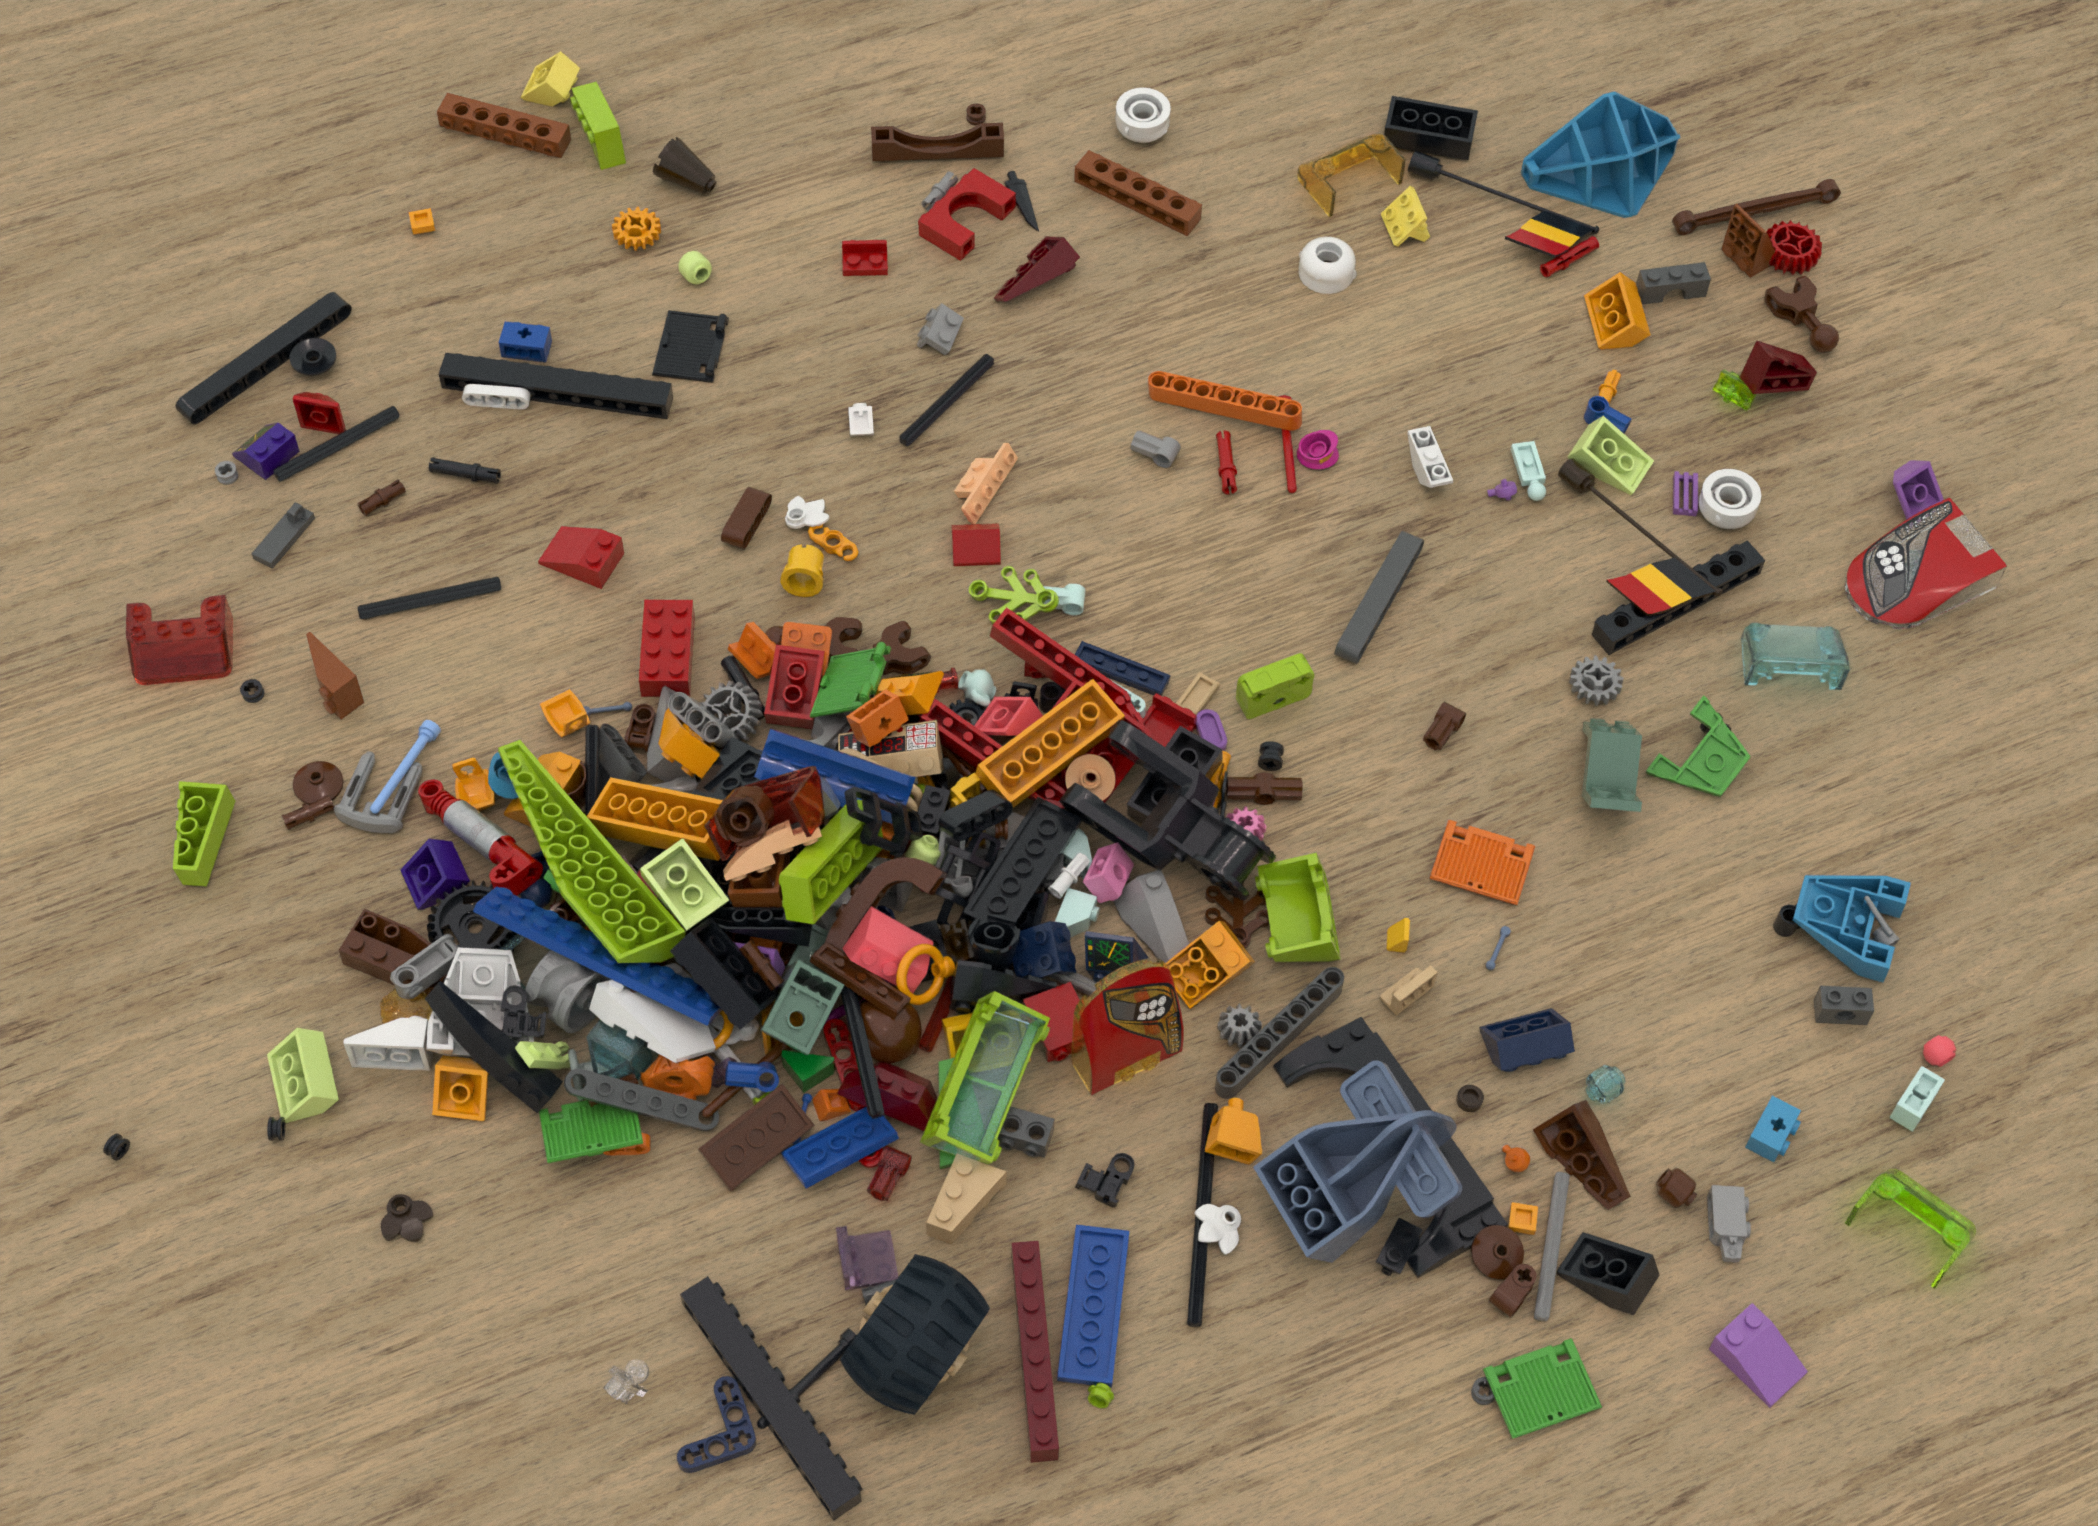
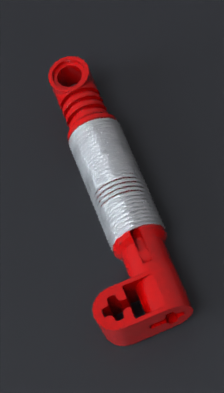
M427 780L419 786L418 793L425 811L440 817L446 828L490 862L497 864L489 874L493 889L495 887L507 888L512 894L518 896L540 878L543 872V865L519 847L510 834L468 802L456 799L453 795L449 794L439 780Z

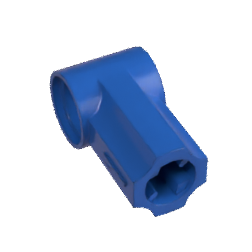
M1601 396L1590 398L1584 413L1586 423L1590 424L1604 416L1623 434L1632 420L1611 408L1608 401Z
M728 1061L725 1085L758 1088L763 1092H771L778 1086L779 1077L777 1069L770 1062L754 1064ZM766 1072L773 1075L769 1081L759 1079Z

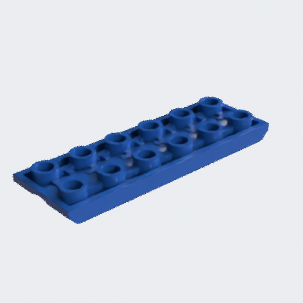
M771 728L754 776L760 780L796 792H801L819 780L826 778L840 801L841 807H844L846 804L844 792L852 787L872 791L882 799L892 803L898 802L906 806L916 778ZM880 809L882 821L892 824L891 813Z

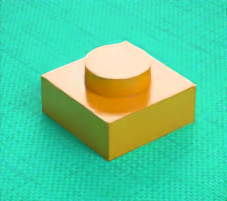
M431 208L409 212L413 235L435 231Z
M1511 1202L1508 1228L1514 1232L1535 1235L1538 1206Z

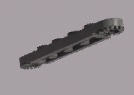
M574 1069L564 1079V1088L570 1095L701 1131H709L719 1122L718 1111L711 1116L712 1121L710 1124L705 1125L699 1121L700 1111L709 1105L704 1102L584 1069ZM573 1076L583 1077L585 1080L583 1089L577 1090L572 1087L571 1078Z

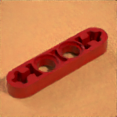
M831 1019L824 1025V1039L831 1057H834L835 1069L842 1084L845 1079L844 1075L849 1071L858 1070L853 1044L848 1040V1029L845 1023L840 1019ZM833 1028L839 1031L840 1041L837 1043L835 1035L831 1033ZM841 1049H847L851 1054L847 1059H839L836 1053ZM847 1099L848 1105L853 1111L857 1112L866 1107Z

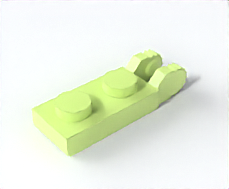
M520 1041L515 1047L529 1068L559 1070L561 1068H570L568 1054L561 1056L569 1050L566 1042L559 1041L553 1044Z

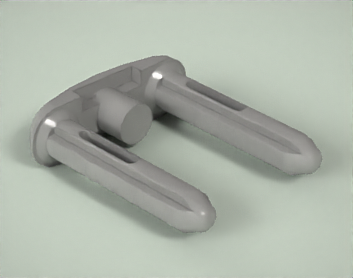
M368 751L361 756L340 804L334 806L335 815L343 823L364 831L376 833L397 832L403 828L401 820L422 775V765L419 762H414L406 772L387 815L380 813L377 816L378 813H372L370 807L373 802H367L362 812L355 811L354 808L375 764V754Z

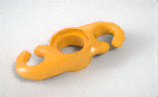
M823 524L809 527L808 534L810 539L821 546L827 553L843 557L844 550H852L851 555L843 557L845 561H852L858 556L857 546L845 538L841 532L824 527V533L817 535L814 534V530L823 528ZM835 538L840 542L835 546L827 544V541Z

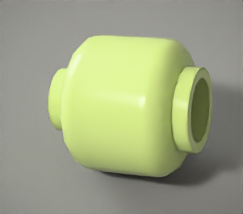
M690 251L682 256L678 269L688 282L698 285L709 278L712 266L709 260L700 252Z
M923 835L922 838L911 842L905 857L920 859L936 866L937 860L941 856V852L938 850L939 843L935 837Z

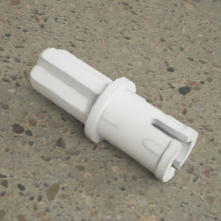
M1078 853L1066 868L1061 869V874L1048 888L1053 896L1060 899L1072 883H1077V877L1090 862L1087 856Z

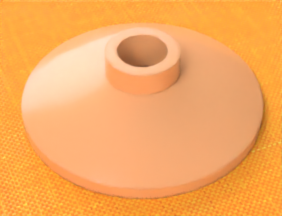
M1094 754L1082 755L1073 760L1067 768L1065 775L1066 787L1068 789L1074 783H1077L1103 801L1114 789L1115 772L1111 764L1103 757ZM1093 773L1096 779L1093 781L1088 780L1087 774Z

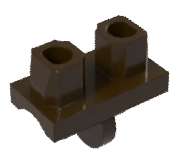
M965 919L954 924L940 925L947 956L953 960L955 966L957 960L975 961L968 939Z

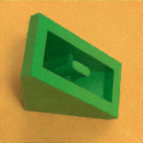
M782 1050L783 1067L803 1093L821 1083L835 1072L834 1057L814 1054L806 1056L800 1052Z

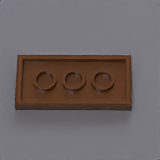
M782 1083L702 1145L698 1151L728 1190L732 1191L815 1125Z

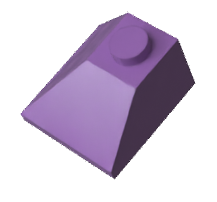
M1910 460L1894 471L1893 485L1906 520L1944 500L1930 461Z

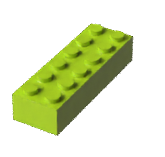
M857 799L858 807L863 811L862 800ZM846 804L821 830L822 837H819L817 842L807 845L780 873L779 885L782 889V907L785 910L786 920L815 924L882 850V848L877 846H867L861 843L860 834L865 823L850 817ZM881 826L878 836L883 838Z

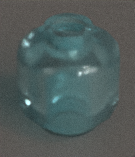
M1603 1065L1587 1076L1585 1091L1591 1100H1597L1602 1104L1609 1103L1624 1092L1625 1077L1617 1067Z

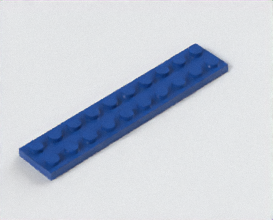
M495 887L475 905L474 913L706 1026L722 1011L719 1006L711 1001L709 994L701 986L697 985L692 978H685L676 974L673 969L656 963H618L593 932L582 928L577 922L567 921L559 917L554 911L536 906L529 899H522L512 894L507 888Z

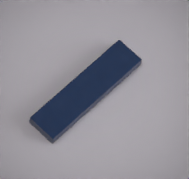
M1084 641L1080 643L1075 653L1077 657L1107 678L1151 695L1157 693L1162 696L1170 681L1171 675Z

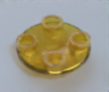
M393 989L380 1001L382 1023L385 1024L398 1018H409L411 1016H420L429 1021L431 1007L425 1000L427 994L423 991L413 999H404L397 994L396 989Z

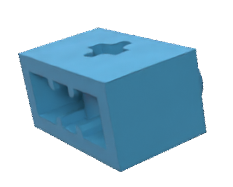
M1772 1096L1745 1148L1772 1162H1775L1778 1154L1784 1156L1791 1143L1786 1140L1789 1133L1795 1135L1801 1124V1121L1797 1120L1801 1110Z

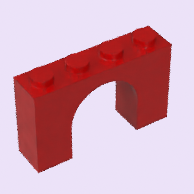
M973 168L968 174L963 175L960 182L951 187L941 200H937L927 213L921 215L918 221L919 236L961 261L975 248V233L953 220L952 214L961 208L977 207L1003 221L1016 208V193Z

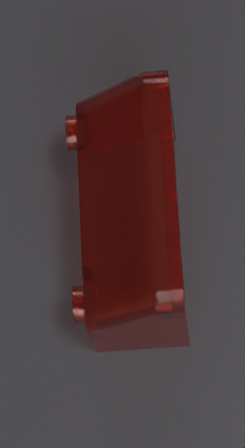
M809 766L745 785L759 786L770 798L774 807L775 817L769 828L787 820L790 821V824L799 822L806 837H810L816 828L822 824L825 810L821 777L816 766ZM716 810L704 827L721 860L726 861L735 848L740 846L731 840L727 841L719 834L715 825Z

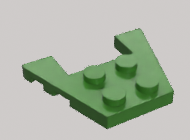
M1703 695L1690 712V715L1710 729L1681 768L1659 753L1646 770V773L1721 797L1751 756L1723 722L1719 713L1711 706L1707 697Z

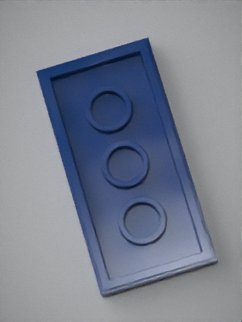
M864 1107L782 1151L781 1155L807 1189L894 1142L899 1137L897 1131L884 1115L877 1119H872L868 1114L867 1107Z

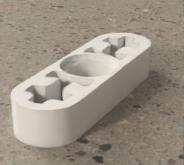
M468 384L464 387L462 400L470 406L526 409L529 406L531 394L528 390L520 387Z

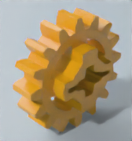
M636 207L635 211L627 208V213L619 212L620 217H615V223L612 224L614 240L618 241L619 246L625 244V249L633 246L634 251H637L639 246L646 249V244L653 246V240H659L661 225L660 219L656 218L655 212L649 213L648 208L640 211L639 207Z

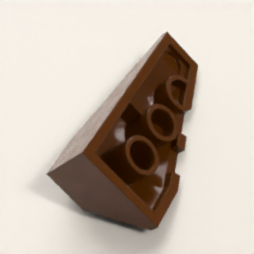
M1587 1100L1573 1104L1533 1129L1545 1152L1552 1159L1555 1158L1560 1162L1569 1175H1574L1584 1185V1188L1607 1210L1631 1197L1600 1122Z

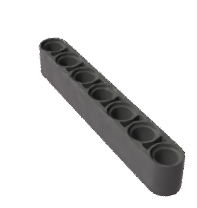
M1401 531L1339 639L1334 655L1358 664L1417 560L1424 545L1423 539Z
M1328 967L1323 970L1219 1069L1215 1084V1091L1218 1096L1225 1099L1236 1096L1340 996L1344 983V974L1340 969ZM1333 981L1336 985H1330L1327 982ZM1315 997L1320 1001H1312L1310 998ZM1293 1014H1300L1302 1017L1296 1018ZM1282 1030L1285 1034H1277L1275 1031ZM1258 1047H1265L1268 1050L1260 1051ZM1246 1063L1251 1067L1243 1068L1240 1064ZM1229 1080L1233 1084L1226 1085L1222 1081Z

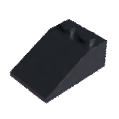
M1582 1232L1556 1271L1558 1276L1608 1307L1631 1315L1636 1313L1660 1276L1653 1254Z

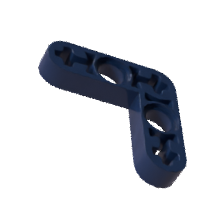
M723 1376L714 1385L715 1398L726 1431L681 1447L677 1453V1462L682 1471L694 1473L749 1454L754 1450L756 1446L755 1432L739 1385L733 1377ZM724 1385H728V1388L731 1389L733 1401L729 1403L725 1393L722 1392ZM732 1409H739L742 1411L743 1416L739 1421L733 1422L727 1418L728 1412ZM741 1435L749 1438L747 1440L748 1444L745 1446L738 1442ZM727 1439H731L732 1451L729 1450ZM714 1443H720L725 1447L724 1452L719 1456H713L709 1453V1448ZM701 1448H704L705 1457L707 1458L706 1460H703L700 1452ZM691 1453L692 1457H695L693 1464L684 1461L686 1460V1454Z

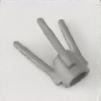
M1865 896V901L1881 927L1873 932L1875 938L1869 937V940L1894 946L1900 940L1899 937L1888 926L1869 896Z

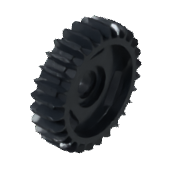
M484 880L480 886H476L475 881H472L471 886L468 887L462 882V888L458 890L452 886L453 893L448 894L444 891L445 899L437 898V906H431L432 914L428 915L427 931L431 944L444 936L443 930L448 928L451 929L459 943L457 946L460 948L511 950L513 953V945L519 944L518 937L522 935L505 928L500 937L489 944L500 927L503 926L474 913L473 910L476 904H469L478 902L493 890L492 884L486 887ZM473 924H481L483 926L479 933L469 932V928Z

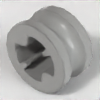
M223 461L215 467L217 479L221 484L229 485L238 479V472L233 462Z

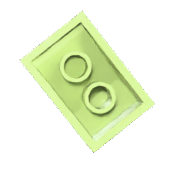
M1604 416L1587 426L1567 457L1568 459L1574 458L1590 471L1595 478L1629 495L1634 493L1654 462L1650 456Z
M683 838L640 868L642 878L686 931L729 901L728 897Z

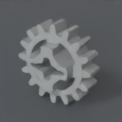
M1594 655L1591 661L1588 657H1585L1583 663L1577 661L1576 666L1571 670L1569 684L1572 685L1571 691L1578 692V699L1586 698V704L1592 700L1595 706H1598L1599 701H1603L1607 705L1609 699L1616 700L1617 694L1621 692L1624 680L1620 676L1621 669H1614L1615 662L1606 663V657L1602 661L1598 660L1597 655Z

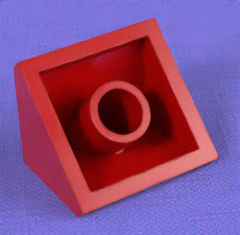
M999 523L951 525L953 566L1001 565Z

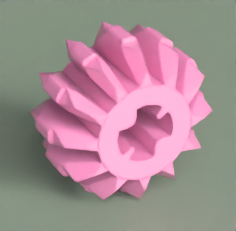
M1247 806L1243 808V811L1236 807L1233 814L1228 813L1226 818L1251 831L1260 841L1263 840L1266 824L1264 823L1263 815H1257L1256 809L1250 812Z

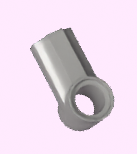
M1140 430L1135 433L1131 443V450L1151 457L1154 463L1163 468L1171 466L1181 449L1179 442L1171 437L1160 439Z

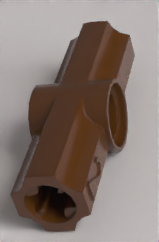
M1267 772L1258 773L1253 777H1227V799L1254 800L1255 803L1260 805H1269L1275 802V800H1302V778H1275L1273 774Z

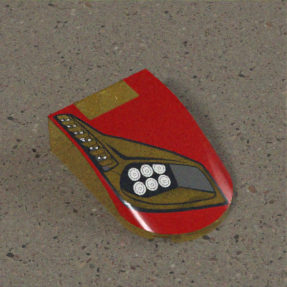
M1150 959L1139 960L1113 971L1094 985L1096 990L1089 997L1083 995L1075 1007L1071 1063L1091 1095L1120 1081L1126 1082L1142 1070H1151L1159 1062L1181 1052L1183 1049L1184 1027L1171 971L1165 962L1160 959L1156 963H1152Z

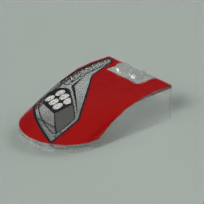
M1949 497L1908 518L1861 552L1848 568L1845 591L1853 608L1865 619L1877 625L1879 622L1891 625L1893 629H1906L1925 623L1997 588L2007 565Z

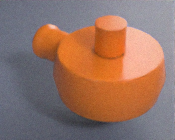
M1505 1145L1502 1148V1151L1506 1154V1166L1511 1171L1523 1172L1528 1168L1530 1156L1525 1149L1519 1147L1511 1149L1509 1145Z

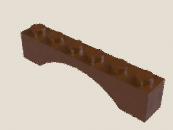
M981 123L962 133L939 137L915 135L894 126L871 127L872 161L1004 157L1003 123Z

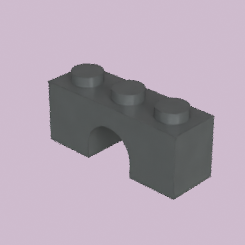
M1705 262L1640 270L1636 286L1643 305L1663 302L1664 296L1675 289H1681L1684 299L1706 297L1711 278Z

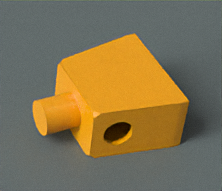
M1229 1099L1228 1106H1223L1213 1116L1205 1152L1250 1165L1262 1155L1258 1117L1256 1114L1243 1111L1244 1101L1242 1099Z

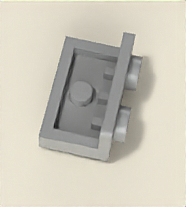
M942 303L936 309L931 308L925 317V320H927L926 325L918 333L920 339L917 346L921 348L927 343L946 355L950 352L964 318Z

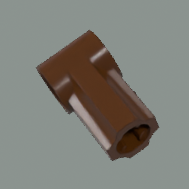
M1443 702L1435 715L1434 722L1425 733L1423 741L1433 750H1442L1452 733L1460 729L1465 720L1466 712L1447 702Z

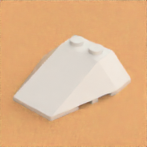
M458 947L444 982L447 987L501 1031L504 1019V1012L500 1011L503 993L510 986L517 985L521 987L511 950ZM511 992L507 995V1001L511 1005H518L522 1002V997L517 992ZM526 1002V1009H525V1013H524V1014H526V1012H529V1011H528V1008H527V1002ZM432 1011L427 1024L426 1050L446 1056L472 1058L444 1026L435 1012ZM518 1033L522 1034L521 1039L513 1040L517 1044L520 1041L534 1042V1037L523 1036V1033Z

